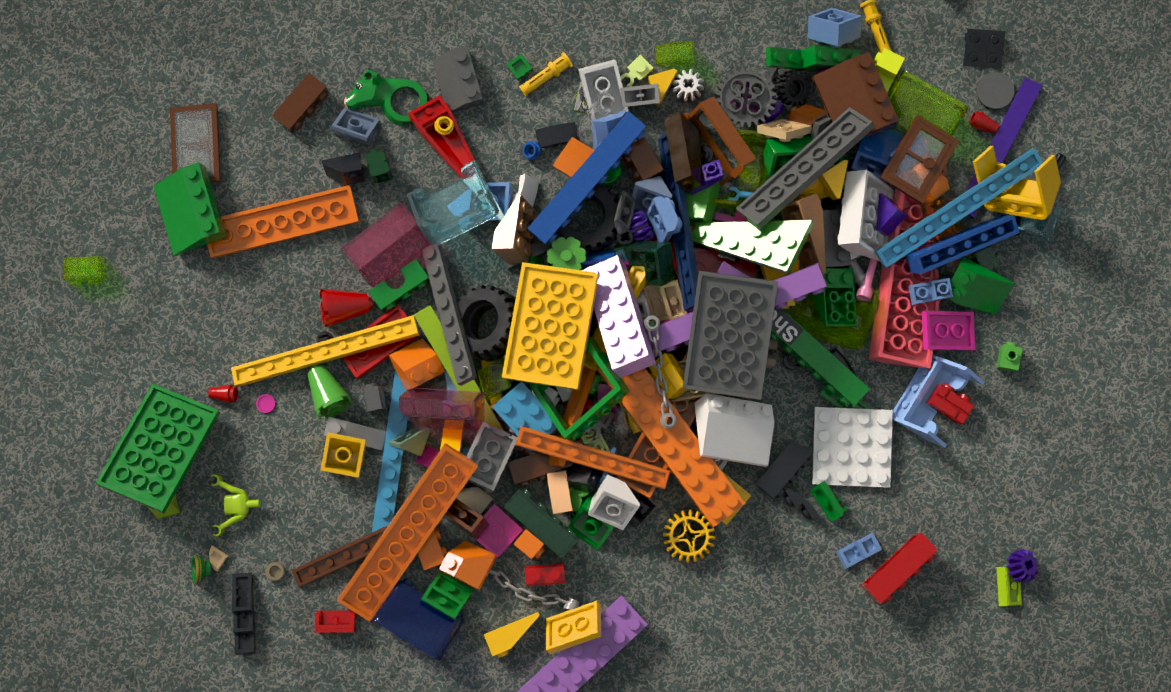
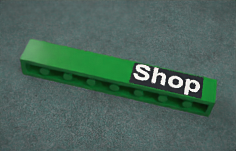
M775 307L770 338L775 342H780L783 345L782 349L787 354L791 355L792 353L797 358L796 362L803 368L807 367L811 371L810 374L813 378L825 383L824 387L830 393H836L840 397L839 401L844 406L854 407L870 388L782 308L776 310Z

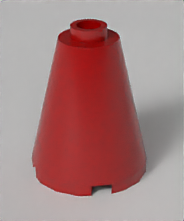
M320 289L319 297L323 299L321 300L320 308L324 327L369 313L370 308H373L372 298L368 297L367 293Z

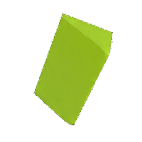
M996 567L999 606L1022 605L1021 582L1012 580V575H1008L1009 568Z

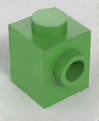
M1006 342V344L1001 345L996 369L1011 372L1019 371L1023 348L1017 347L1018 344Z

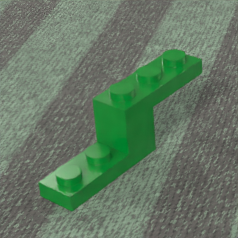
M819 45L803 50L768 47L766 48V67L813 72L825 67H834L846 60L859 56L860 50Z

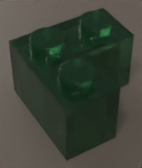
M640 240L627 246L629 265L644 267L647 285L664 286L676 280L671 242Z

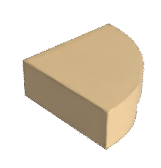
M212 545L209 551V560L213 569L218 572L228 555Z

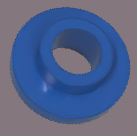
M529 141L523 147V154L529 160H536L541 154V147L537 142Z

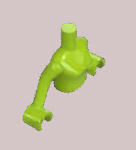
M213 474L211 477H216L217 483L211 484L212 486H220L232 493H236L224 496L225 515L236 516L228 519L221 525L212 526L219 529V533L213 534V536H222L225 528L246 518L249 508L260 507L261 501L249 500L245 490L223 482L221 475Z

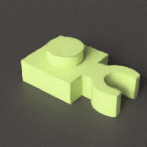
M639 55L627 67L629 73L621 75V82L628 78L630 83L626 87H632L635 79L640 82L653 70V67Z

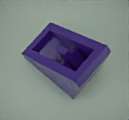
M881 193L878 200L876 231L884 236H889L907 215L891 198Z

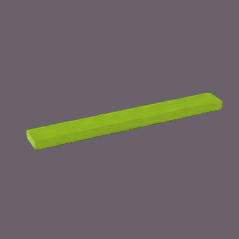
M431 305L415 313L416 320L479 427H481L482 422L489 424V427L492 425L503 430L475 380L462 386L457 384L442 325Z

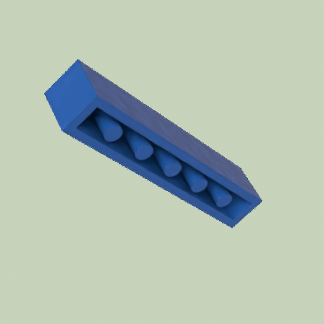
M1001 214L914 250L905 256L910 272L923 274L1020 232L1015 215Z

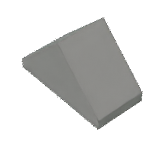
M658 84L620 88L622 107L660 103Z

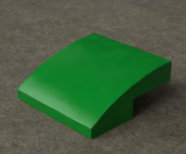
M439 571L421 598V601L455 620L473 590L444 572Z

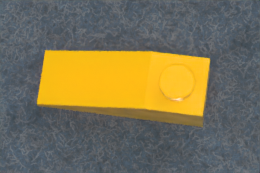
M539 612L484 634L492 656L497 655L500 658L509 654L508 650L517 643L540 616Z

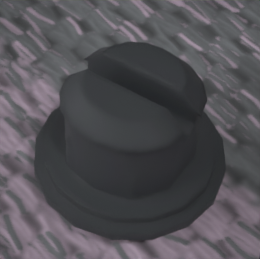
M327 331L320 332L317 335L316 342L319 343L333 339V336Z

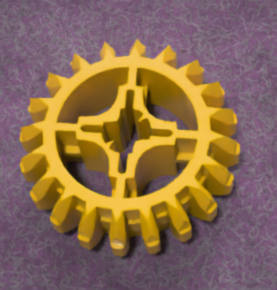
M683 510L681 511V518H679L678 514H674L676 521L668 520L672 524L671 527L665 525L664 528L669 530V533H663V536L669 537V540H665L664 544L670 543L671 545L666 549L667 551L674 549L672 557H675L677 553L680 554L679 561L683 559V556H686V562L689 563L690 557L693 556V561L697 562L696 555L699 554L700 558L703 559V551L707 554L710 553L706 548L707 545L710 547L714 546L713 543L709 542V539L714 540L715 536H709V533L714 532L715 529L711 528L708 530L707 526L710 524L709 522L706 524L703 522L706 519L704 516L701 519L698 518L700 512L697 511L694 517L692 516V510H689L688 516L685 515ZM688 520L696 521L702 526L703 530H692ZM682 522L684 528L682 535L673 537L675 527L678 523ZM686 526L691 534L699 533V535H695L692 538V546L688 539H679L684 537V534L686 535ZM705 535L704 544L696 551L695 539ZM686 542L690 553L681 551L675 543Z

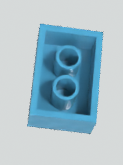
M522 381L492 406L516 436H518L520 426L550 435L557 429L539 400Z

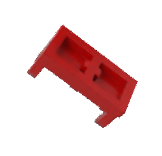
M352 610L317 611L315 613V633L356 632V613Z

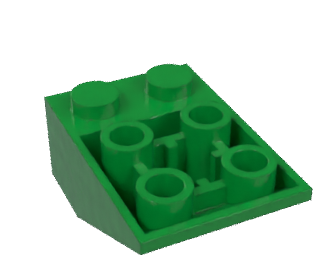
M826 268L824 277L827 286L824 287L825 290L816 295L810 292L824 327H856L853 269Z

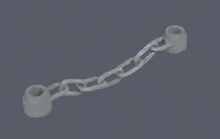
M651 315L645 318L643 325L648 331L649 340L653 343V354L658 355L659 353L660 364H654L653 367L657 369L658 374L656 378L657 391L662 395L663 399L660 424L662 427L670 429L676 425L677 419L672 412L670 402L666 399L668 387L666 379L661 374L663 358L661 351L657 347V342L660 339L658 330L660 321L656 316ZM649 320L655 321L654 327L649 326ZM656 330L657 338L653 337L652 339L651 332ZM663 380L665 391L664 389L660 391L658 381L662 382ZM669 406L670 413H665L664 407L667 408ZM667 417H670L672 419V423L670 425L666 424L665 419Z
M491 569L489 571L503 588L509 587L515 591L516 597L529 602L535 599L541 601L544 605H554L560 602L564 604L563 609L566 611L580 607L579 601L572 598L566 601L561 599L558 594H546L542 597L533 595L531 591L511 585L509 578L502 571L496 572ZM501 575L507 580L504 584L498 579ZM521 591L530 594L528 595L529 599L518 594H521ZM545 597H555L556 601L545 602L547 601Z

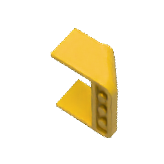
M989 146L973 161L978 184L1006 166V164L997 162L994 146ZM1051 155L1034 171L1036 181L1022 179L985 203L984 206L993 212L1039 220L1046 219L1051 214L1061 184L1055 155Z

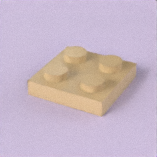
M786 119L757 125V133L764 134L766 138H779V141L789 142L792 138H803V135L810 134L812 130L811 125Z

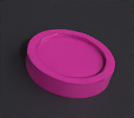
M262 394L258 397L256 406L260 412L269 413L275 408V399L271 395Z

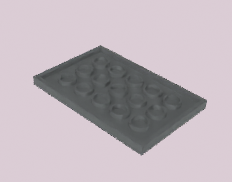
M699 271L683 382L684 389L758 400L762 399L778 281Z

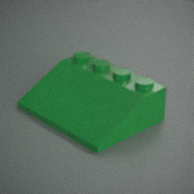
M199 162L179 169L153 186L173 256H178L227 237L207 167Z

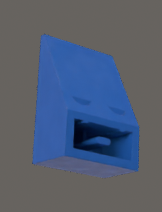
M890 129L861 139L849 172L868 170L880 179L891 159L890 154L899 146L904 133Z

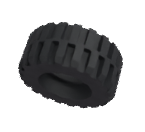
M599 183L594 188L596 192L589 200L597 203L603 211L604 218L600 228L595 232L582 234L574 231L568 224L564 229L560 227L556 232L558 235L556 239L563 237L567 240L568 237H573L581 242L580 248H584L586 253L603 251V248L609 247L617 237L614 218L619 202L615 193H612L607 185L603 186Z
M492 285L477 286V289L471 288L467 291L468 294H463L460 297L459 303L457 302L471 356L486 362L502 360L503 356H506L516 297ZM496 308L498 313L497 326L491 335L480 340L478 335L479 320L486 311Z

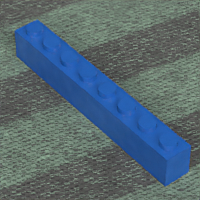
M628 111L527 228L528 231L544 245L547 242L551 244L557 238L556 232L559 228L564 229L571 220L568 218L571 214H577L581 210L583 200L585 198L589 200L596 192L594 190L595 186L598 183L602 185L608 178L606 175L610 169L614 171L621 163L619 161L620 157L623 154L625 156L629 154L633 149L632 143L635 140L640 141L646 134L644 131L646 125Z

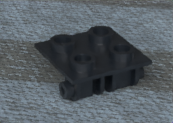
M967 29V33H965L966 44L963 66L1001 69L1006 31Z

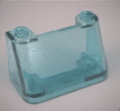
M475 160L462 167L461 174L463 178L431 194L426 189L420 188L407 194L417 225L432 245L443 244L498 215L497 204Z

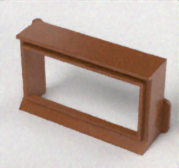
M714 96L700 102L690 114H683L701 132V137L706 145L712 149L715 158L720 160L721 166L727 174V177L719 183L721 187L735 180L745 168L756 160V157ZM703 113L706 114L739 163L736 168H732L700 121L699 117Z

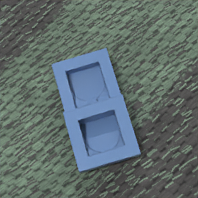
M872 532L836 551L844 568L847 569L881 551L882 548Z

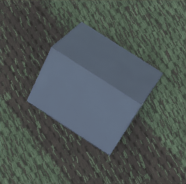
M344 107L332 124L331 130L335 135L370 146L380 119Z
M661 176L636 182L632 198L636 201L634 212L643 210L647 214L655 197H668L671 200L672 194Z

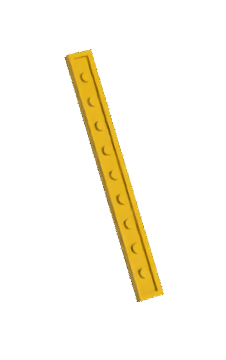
M414 315L232 367L234 385L236 387L244 386L418 336L419 330Z

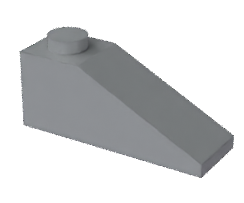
M328 417L324 432L326 437L327 432L365 439V447L383 450L386 438L385 431Z

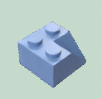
M834 8L813 14L808 18L807 38L815 40L816 43L830 44L834 48L841 47L845 43H852L853 40L861 38L862 16Z

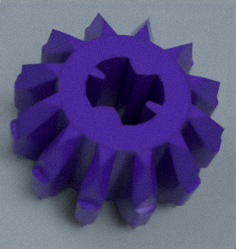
M635 211L631 220L630 231L639 244L645 243L652 239L655 233L645 211Z
M1021 549L1010 553V557L1007 558L1009 564L1006 567L1009 568L1008 575H1012V580L1026 583L1035 579V576L1039 574L1037 567L1040 565L1036 563L1037 558L1033 557V552Z

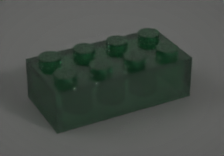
M518 489L503 507L563 559L577 544L578 541L575 539L577 535L570 528L565 530L561 527L563 522L555 515L551 518L547 514L548 509L540 502L538 504L532 501L534 496L526 489L523 491Z

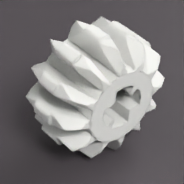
M692 69L689 70V74L682 70V76L676 74L675 78L677 80L672 82V85L676 86L673 88V92H679L677 94L678 99L683 95L684 102H687L688 97H690L691 101H694L695 96L700 97V91L704 90V86L701 85L704 80L698 79L700 75L698 72L692 75ZM685 83H692V86L685 88Z

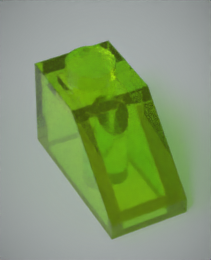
M674 41L655 46V65H693L694 42Z

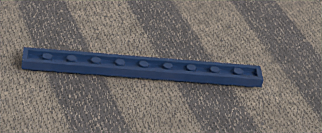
M665 133L658 138L664 183L672 194L671 200L675 204L676 215L682 221L680 233L673 234V242L684 311L691 312L694 310L698 273L685 191L675 183L667 134Z

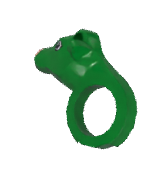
M367 70L356 83L353 91L345 98L344 105L349 110H356L360 107L381 106L383 113L390 122L403 127V124L412 123L408 115L403 116L393 110L391 105L393 95L401 89H412L420 97L419 106L428 102V96L424 88L415 81L383 78L379 73Z

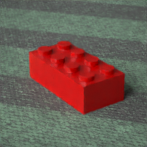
M922 532L916 533L860 587L876 604H886L893 598L892 593L895 590H901L908 583L906 580L909 577H915L922 570L921 565L930 563L936 557L934 553L938 549Z

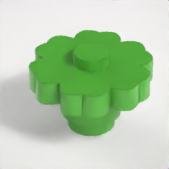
M559 237L552 242L553 249L547 251V261L553 264L552 267L581 270V263L586 261V250L580 248L581 242L573 237H568L567 240Z

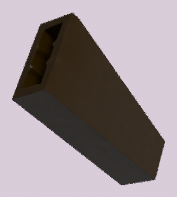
M681 112L664 118L675 183L685 192L702 186L701 132Z

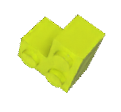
M884 48L882 54L877 53L874 63L888 92L905 58Z

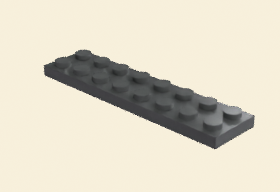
M849 107L736 208L737 212L758 229H761L875 128L873 122Z

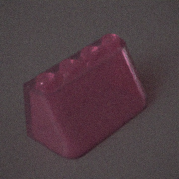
M400 202L341 249L371 287H375L383 280L387 282L401 271V268L422 254V249L431 245V239L404 204Z
M413 388L408 389L399 397V409L415 427L477 431L480 429L482 422H485V392Z

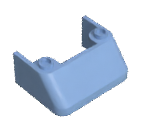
M933 355L931 369L918 368L893 409L892 418L923 439L945 448L947 444L936 436L938 425L932 419L937 411L926 404L928 398L938 384L944 385L946 383L955 389L954 391H960L969 380L983 385L984 381L968 367Z

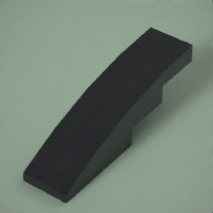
M252 572L232 574L235 655L255 654Z

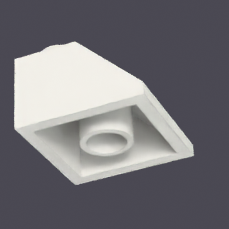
M607 475L591 500L588 515L624 530L639 508L640 503L625 482Z

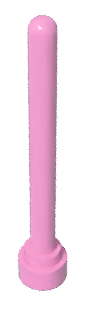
M870 258L864 284L858 289L856 298L861 301H871L873 295L871 284L878 260Z

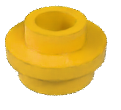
M442 116L435 121L434 127L437 133L448 135L452 132L454 124L449 117ZM446 124L447 128L443 129L440 125Z

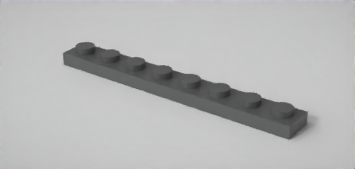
M435 242L422 249L456 382L462 386L476 379L477 376L442 245L439 242Z

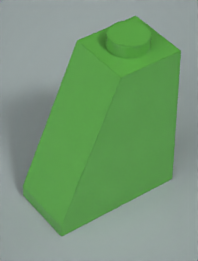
M718 182L693 195L689 191L685 192L690 226H696L697 223H712L720 190Z

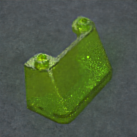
M907 71L900 73L888 94L899 119L897 124L906 130L909 129L916 115L953 136L968 111V107L961 101ZM921 129L918 134L924 136V139L927 141L928 150L936 154L940 153L945 144Z

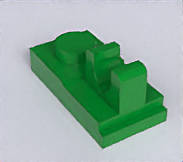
M825 481L810 490L830 522L842 517L843 513L848 509L847 506L841 507L839 501L842 498H835L831 488Z

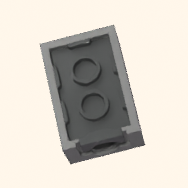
M482 422L466 456L478 464L468 482L494 493L516 446L517 437L514 435L510 436L509 433L492 425L489 427L488 423Z

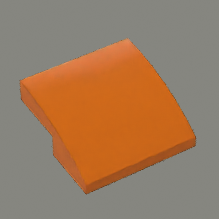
M572 137L552 167L571 178L594 150Z

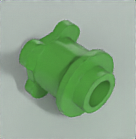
M595 374L589 393L593 395L596 392L598 393L599 383L605 382L602 377Z

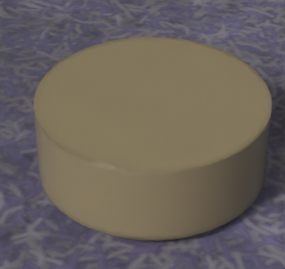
M272 562L266 567L265 572L269 580L280 581L284 578L286 570L283 564Z

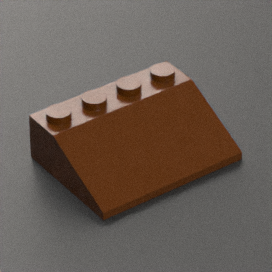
M870 52L846 60L812 77L825 109L829 113L828 116L831 118V123L850 107L871 120L875 126L862 138L864 139L893 129L899 122Z

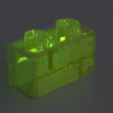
M104 257L63 258V279L70 283L71 286H79L81 282L99 285L100 281H106V259Z

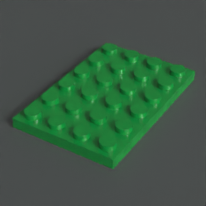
M152 383L98 477L96 484L99 487L165 514L220 415L219 410Z

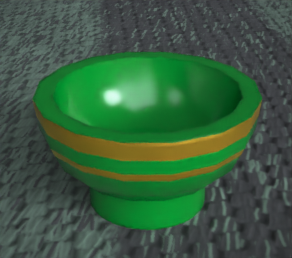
M193 555L191 561L193 583H198L206 576H210L211 565L210 561H205L202 557Z

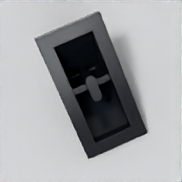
M641 494L637 497L640 506L629 521L635 528L656 507Z

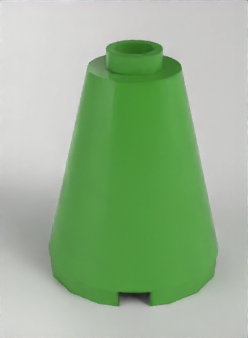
M317 364L309 369L310 371L307 375L317 418L322 420L321 417L323 416L326 419L328 417L333 418L345 412V407L348 404L351 407L353 403L351 397L325 366Z

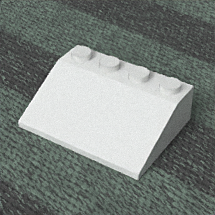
M868 170L846 172L838 245L849 252L880 261L874 251L888 243L889 236H884L876 231L879 194L883 193L893 200L894 190Z
M708 393L694 403L700 456L763 467L768 466L774 428L772 405Z

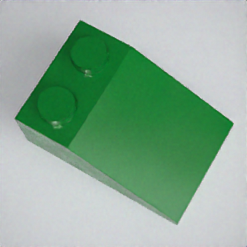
M962 257L950 277L953 297L947 299L961 306L997 314L1012 289L1014 282Z

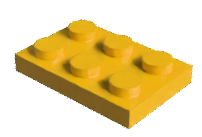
M598 601L546 618V651L549 654L601 637V604Z

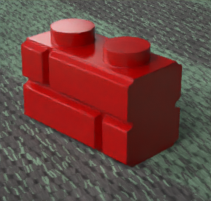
M946 383L944 385H936L926 404L956 424L962 425L974 407L970 403L971 399L962 393L960 396L954 393L955 389Z
M564 564L526 566V586L565 584Z

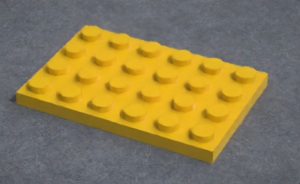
M522 262L502 378L579 390L599 279L598 273Z

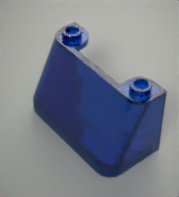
M406 578L403 581L399 579L372 620L438 661L442 660L466 620L463 618L464 614L460 612L456 619L453 620L421 601L424 594L413 587V582Z

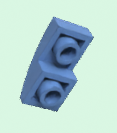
M950 278L908 286L912 305L953 297Z

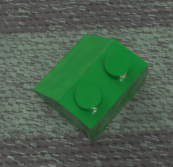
M591 493L566 529L598 551L614 529V526L588 515L591 500L595 495Z

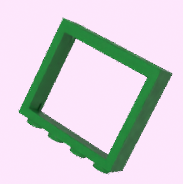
M589 336L585 354L590 352L614 389L572 426L568 427L546 394L545 390L550 387L549 385L529 384V387L563 438L575 441L578 437L581 438L588 428L595 426L597 420L610 413L611 408L617 403L622 402V398L630 392L624 381L612 370L610 361L595 339Z

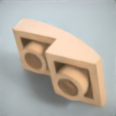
M566 470L547 473L553 514L572 511Z

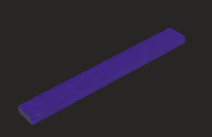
M1027 77L1024 78L989 145L994 146L998 163H1002L1042 88V85ZM976 173L966 191L978 184ZM978 209L968 214V216L974 218Z

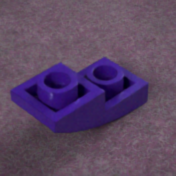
M720 160L701 166L702 186L689 190L691 195L711 187L724 178Z

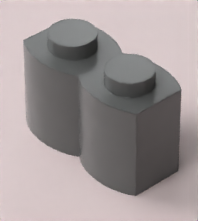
M377 383L365 385L366 388L363 389L367 413L373 415L387 412L384 388L377 385Z

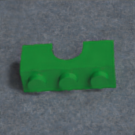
M417 259L400 269L405 277L402 287L398 289L390 288L383 280L369 290V293L382 312L385 310L388 312L397 306L395 303L401 299L403 301L409 299L412 296V292L416 289L420 291L428 286L429 277Z

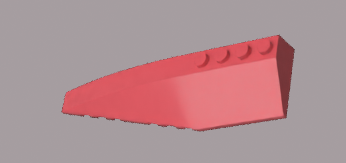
M927 152L924 156H922L921 158H923V159L927 158V157H928V152ZM899 170L898 177L916 187L908 177L907 171L902 173ZM895 188L893 201L907 217L889 235V241L931 215L933 210H931L930 202L920 204ZM931 238L915 250L935 242L936 238ZM906 256L887 268H884L883 265L881 266L869 360L886 364L931 369L933 350H924L922 311H939L940 300L912 305L908 286L938 280L939 270L935 268L923 274L911 273Z

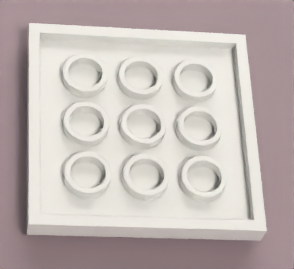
M815 407L812 484L818 485L825 481L827 485L890 487L893 410Z

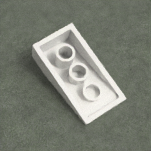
M616 60L578 69L591 120L609 116L622 110L629 111L628 107H622L620 88H623Z

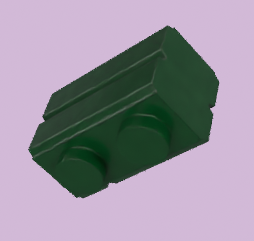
M380 149L371 150L366 156V160L374 182L378 184L391 180L393 174L385 152L380 151Z

